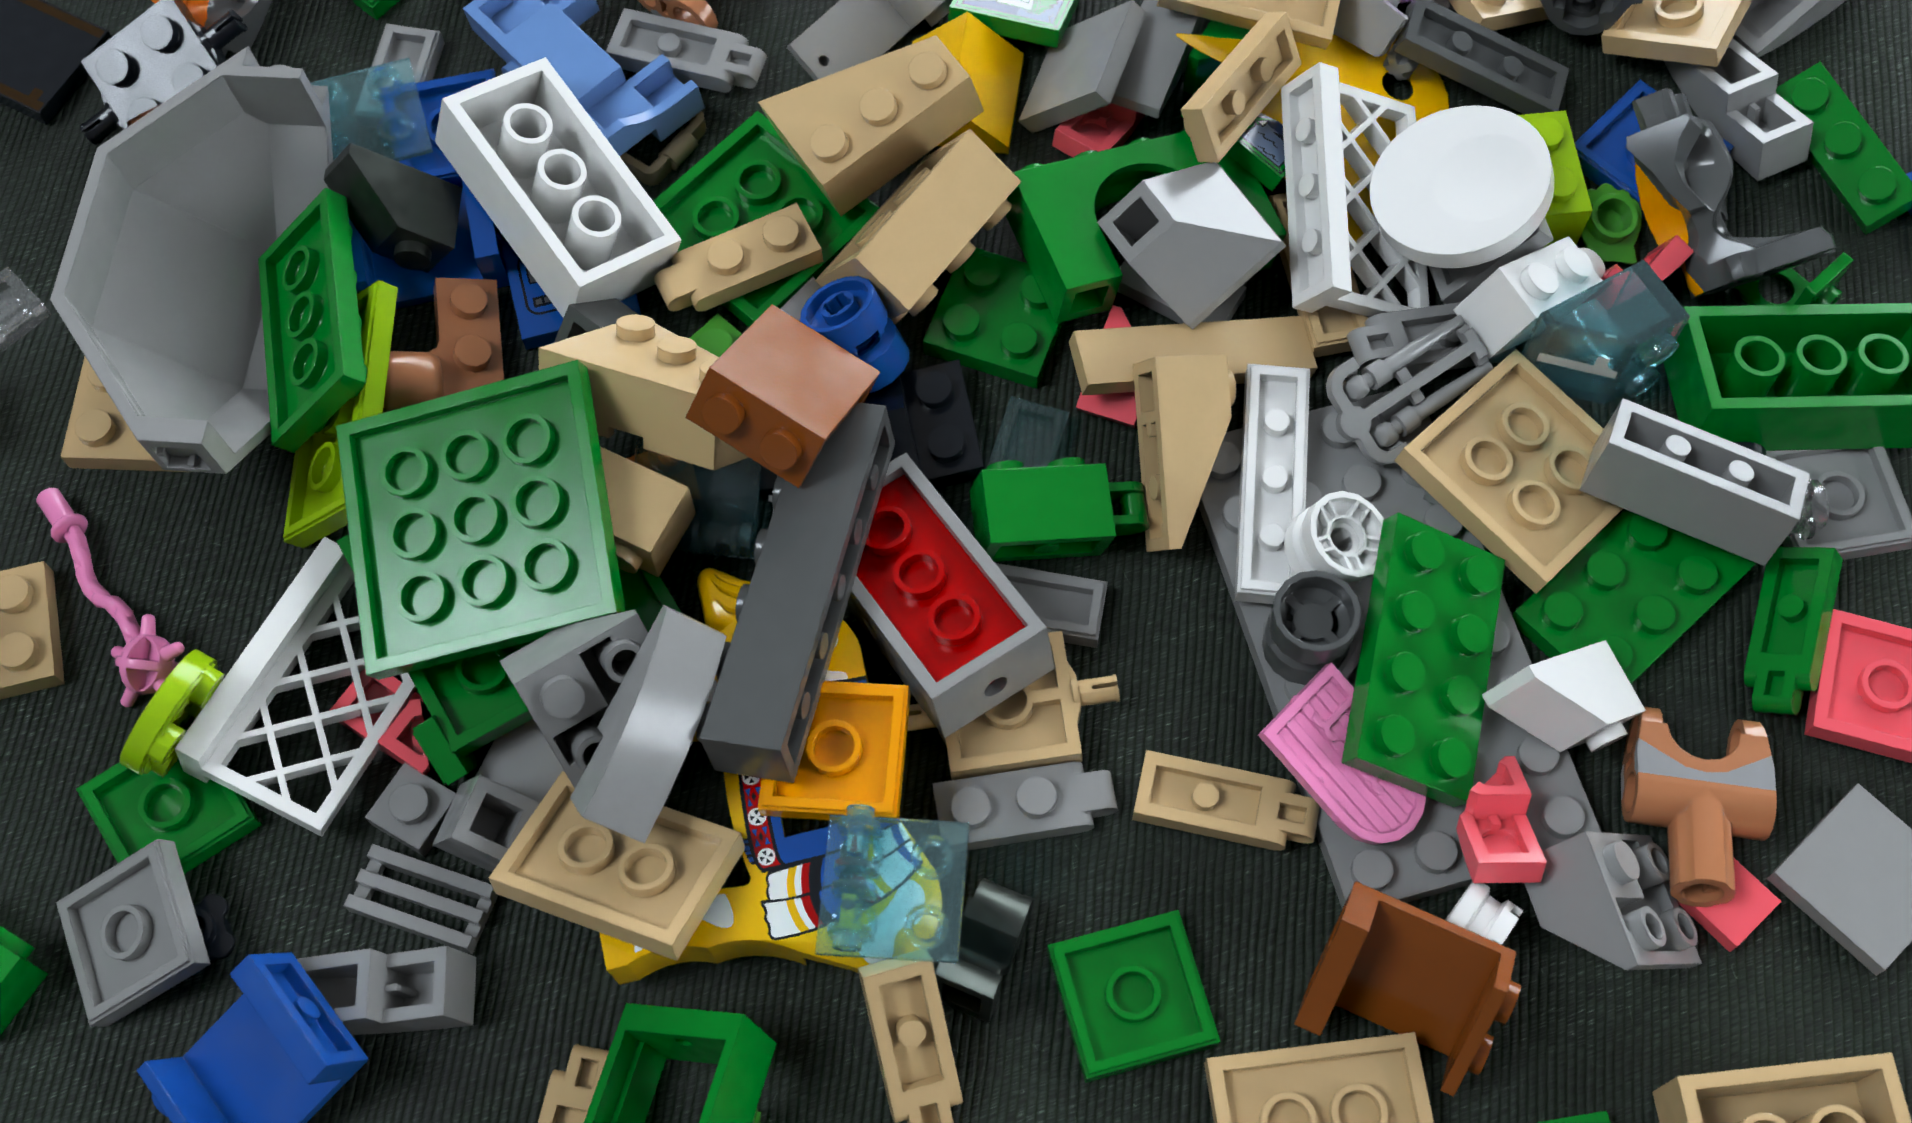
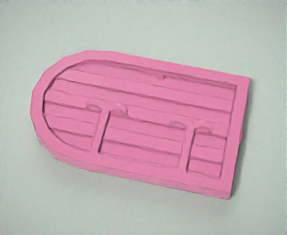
M1332 662L1328 663L1298 694L1291 698L1290 702L1258 736L1331 820L1354 840L1371 845L1399 841L1415 829L1424 813L1426 796L1341 763L1354 687Z

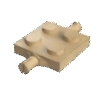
M1049 632L1048 635L1055 664L1054 670L948 737L944 738L939 732L947 746L952 780L1067 762H1082V749L1078 730L1081 706L1120 702L1116 674L1077 680L1075 672L1067 661L1063 632ZM919 704L910 705L907 732L936 728Z

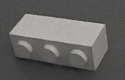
M1622 398L1593 446L1580 491L1765 566L1800 520L1810 473Z

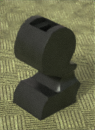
M982 879L973 898H969L961 916L953 945L954 956L945 953L935 971L942 1004L987 1023L990 1022L1000 995L1002 976L1010 972L1014 956L1019 948L1031 915L1034 898L1007 889L988 879Z

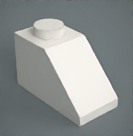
M1606 640L1531 664L1482 694L1489 708L1559 752L1583 743L1587 744L1591 753L1600 750L1628 735L1623 723L1646 711Z

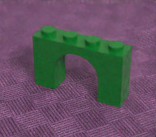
M1185 130L1154 139L1140 138L1128 145L1099 152L1089 150L1076 155L1074 158L1048 164L1033 163L1019 171L1013 172L1021 180V183L1007 198L1012 204V208L1005 216L1056 324L1111 310L1123 274L1097 223L1095 213L1111 203L1121 201L1142 180L1207 163L1198 162L1191 139ZM1226 154L1217 163L1229 175L1279 238L1284 241L1287 233L1261 183ZM1276 256L1259 271L1271 268Z

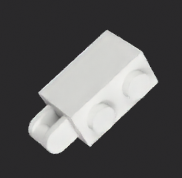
M1568 236L1499 267L1458 304L1453 311L1456 315L1463 317L1465 324L1467 323L1469 328L1473 327L1488 351L1487 357L1490 359L1564 321L1606 285L1601 279L1606 272L1605 265L1597 253L1588 248H1578Z

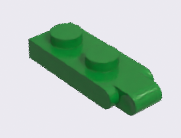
M1779 547L1766 563L1744 668V683L1746 687L1753 688L1752 707L1755 712L1797 715L1800 711L1803 692L1816 691L1818 688L1843 558L1836 548Z

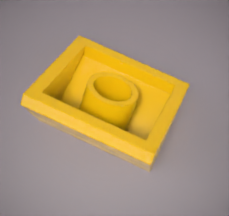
M969 12L912 41V44L937 35L970 75L984 109L981 114L937 146H943L968 129H971L992 152L1009 154L1024 53Z

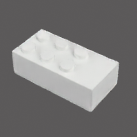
M546 57L442 98L435 143L563 319L569 304L614 298L622 301L655 285L654 276L656 273L673 265L671 259L677 253L682 239Z

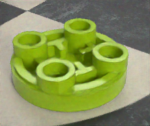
M194 649L176 665L156 691L129 734L121 751L119 760L121 765L139 775L147 774L150 771L161 777H165L178 760L175 747L185 734L186 730L183 728L192 717L196 719L224 678L225 674L218 670L217 660L198 649Z

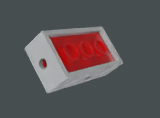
M904 453L889 463L847 607L905 685H909L913 697L941 735L946 738L1054 670L1055 664L1047 627L908 454Z

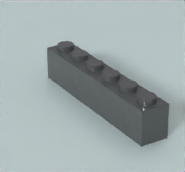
M858 402L825 442L804 483L799 488L780 476L775 481L772 496L774 512L769 527L762 528L757 535L754 549L756 567L750 584H743L739 590L735 610L737 620L731 642H725L716 673L718 682L712 701H707L696 730L697 739L702 743L714 771L794 783L820 698L821 686L825 681L895 447L887 408L884 405Z

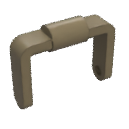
M700 111L688 121L690 123L687 127L678 132L659 153V157L651 166L645 165L627 153L622 154L620 158L635 178L646 185H658L672 170H677L698 147L697 141L705 134L707 129L703 112Z

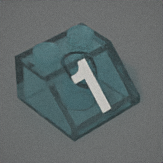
M1642 260L1540 313L1522 355L1567 396L1603 405L1625 393L1629 398H1634L1650 389L1660 379L1661 375L1658 370L1662 363L1678 349L1679 343L1676 340L1689 320L1690 315L1648 263Z

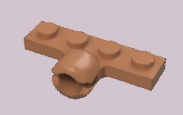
M435 278L433 292L437 348L428 352L390 351L383 413L504 380L497 280Z

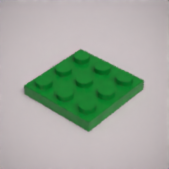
M758 110L653 200L682 239L677 252L795 203L798 204L822 249L823 262L722 304L748 327L771 304L780 309L812 277L817 279L880 208L869 198H866L846 214L840 216L778 136L769 119Z

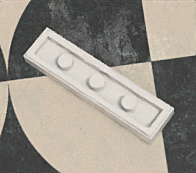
M1259 364L1247 365L1244 388L1234 601L1273 604L1275 595L1283 583L1296 575L1290 568L1285 554V533L1290 522L1306 508L1310 369Z

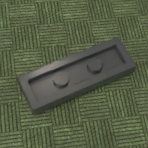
M1412 0L1407 6L1405 15L1408 16L1409 20L1398 35L1394 49L1395 52L1523 114L1559 111L1569 72L1568 67L1431 0Z

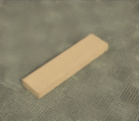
M1302 316L1201 322L1194 329L1183 323L1076 330L1069 340L1082 396L1135 392L1133 364L1158 356L1227 354L1228 370L1233 373L1236 384L1245 383V373L1248 364L1310 369V378L1318 368Z

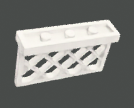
M1318 62L1281 87L1292 308L1313 313L1324 306H1329L1371 317L1379 313L1429 307L1427 265L1414 262L1391 247L1381 234L1375 217L1358 195L1365 187L1370 191V182L1375 165H1372L1355 139L1363 133L1377 154L1381 156L1391 141L1376 119L1382 117L1395 121L1397 136L1416 122L1415 106L1339 82L1337 67ZM1341 105H1343L1356 123V126L1350 132L1342 123ZM1344 157L1360 178L1353 186L1345 177ZM1347 211L1364 233L1356 242L1348 232ZM1369 242L1388 266L1381 275H1379L1362 251ZM1351 267L1367 288L1363 294L1352 292ZM1394 276L1407 292L1408 306L1401 305L1387 286V283Z
M326 537L321 540L175 747L183 772L205 783H208L211 779L321 837L380 749L377 741L406 707L413 693L418 691L409 674L404 673L400 674L402 683L395 694L366 701L359 675L365 669L364 658L355 660L348 634L349 632L360 630L359 616L344 619L340 604L350 586L355 582L354 573L338 543ZM334 611L337 621L326 623ZM341 635L348 662L308 671L304 653L310 644L316 640ZM299 662L301 673L289 676ZM351 675L359 703L319 713L312 685ZM305 687L312 715L272 725L268 705L275 695ZM383 711L373 726L370 714ZM262 716L265 727L252 730ZM362 716L367 737L361 746L357 749L330 755L323 726ZM316 728L323 757L282 767L275 738ZM268 740L275 770L245 777L226 767L240 747ZM347 765L337 781L334 768ZM327 771L331 791L317 813L291 801L286 781ZM279 783L282 795L265 786Z

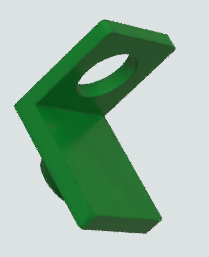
M1843 252L1812 282L1807 281L1792 268L1770 276L1778 277L1790 286L1792 298L1786 303L1776 304L1764 299L1758 290L1760 280L1734 287L1733 292L1749 305L1836 304L1843 294L1836 285L1854 259Z

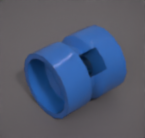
M848 276L831 281L818 289L806 301L801 310L800 322L881 372L870 393L892 383L904 371L909 361V348L894 322L888 317V311L869 279L861 276Z

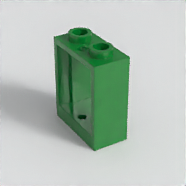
M626 1003L584 1123H645L666 1059L718 1064L699 1123H752L777 1043L744 1014Z

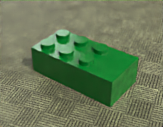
M1912 303L1684 306L1660 351L1678 420L1728 441L1756 443L1763 446L1766 451L1872 449L1873 447L1882 446L1883 448H1912Z

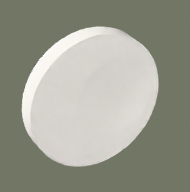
M1479 105L1461 106L1445 109L1418 120L1390 142L1379 157L1372 173L1370 202L1381 234L1398 253L1414 262L1430 267L1464 268L1497 259L1512 251L1529 238L1539 227L1550 208L1554 194L1555 178L1548 147L1537 129L1528 121L1500 108Z

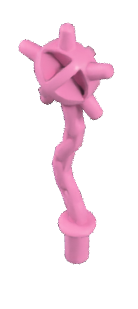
M47 488L38 494L36 502L52 525L51 537L56 542L68 543L76 578L83 594L96 607L106 609L118 623L126 645L124 647L114 646L111 650V655L115 658V666L119 667L121 680L126 686L120 703L124 707H132L140 694L156 693L167 676L178 664V662H175V658L185 651V647L181 642L170 644L165 638L156 635V620L152 614L143 615L141 626H139L133 610L119 596L110 595L98 582L93 569L88 542L84 534L88 528V520L85 516L74 513L58 488Z

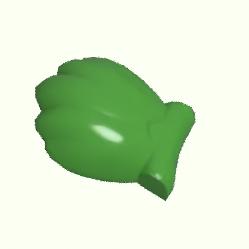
M1608 183L1602 184L1596 190L1588 189L1593 211L1581 234L1586 248L1597 253L1603 262L1627 265L1637 263L1634 245L1637 241L1642 222V212L1639 203L1631 197L1628 191L1624 189L1617 190Z

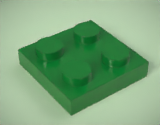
M976 248L972 255L957 270L952 272L923 340V354L946 361L959 359L961 366L1037 389L1063 322L1055 323L1028 263Z

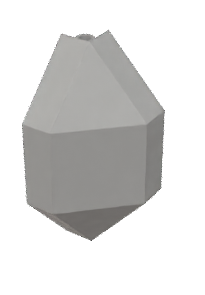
M249 46L97 147L50 297L52 304L135 438L163 470L227 474L271 434L258 258L325 187L329 189L324 181L325 169L333 162L328 86L311 85L302 68H292L286 65L260 67Z

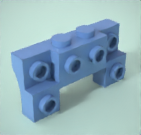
M473 0L463 8L472 30L507 63L501 68L503 74L546 57L619 156L650 133L662 142L705 108L699 87L692 80H689L686 84L680 82L674 76L669 59L663 54L626 81L622 67L579 28L581 24L600 11L596 0Z

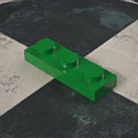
M1821 61L1776 88V94L1814 122L1808 158L1865 235L1912 209V181Z

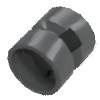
M1318 570L1300 572L1283 583L1275 595L1262 640L1265 660L1276 674L1289 682L1306 685L1326 664L1332 662L1337 669L1340 667L1348 654L1349 646L1354 640L1361 618L1358 596L1349 584L1332 573Z

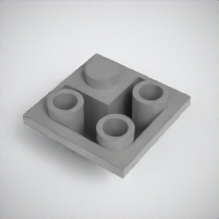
M1207 162L1142 180L1097 222L1128 264L1191 329H1194L1286 247L1284 242L1217 162Z
M635 610L581 621L555 629L500 660L502 667L574 788L577 786L603 738L602 733L597 727L648 634Z
M1585 831L1542 850L1547 863L1541 883H1524L1541 928L1624 970L1683 969L1702 964L1695 947L1698 942L1695 925L1688 913L1679 907L1676 898L1670 895L1669 861L1663 850L1653 842L1651 835Z

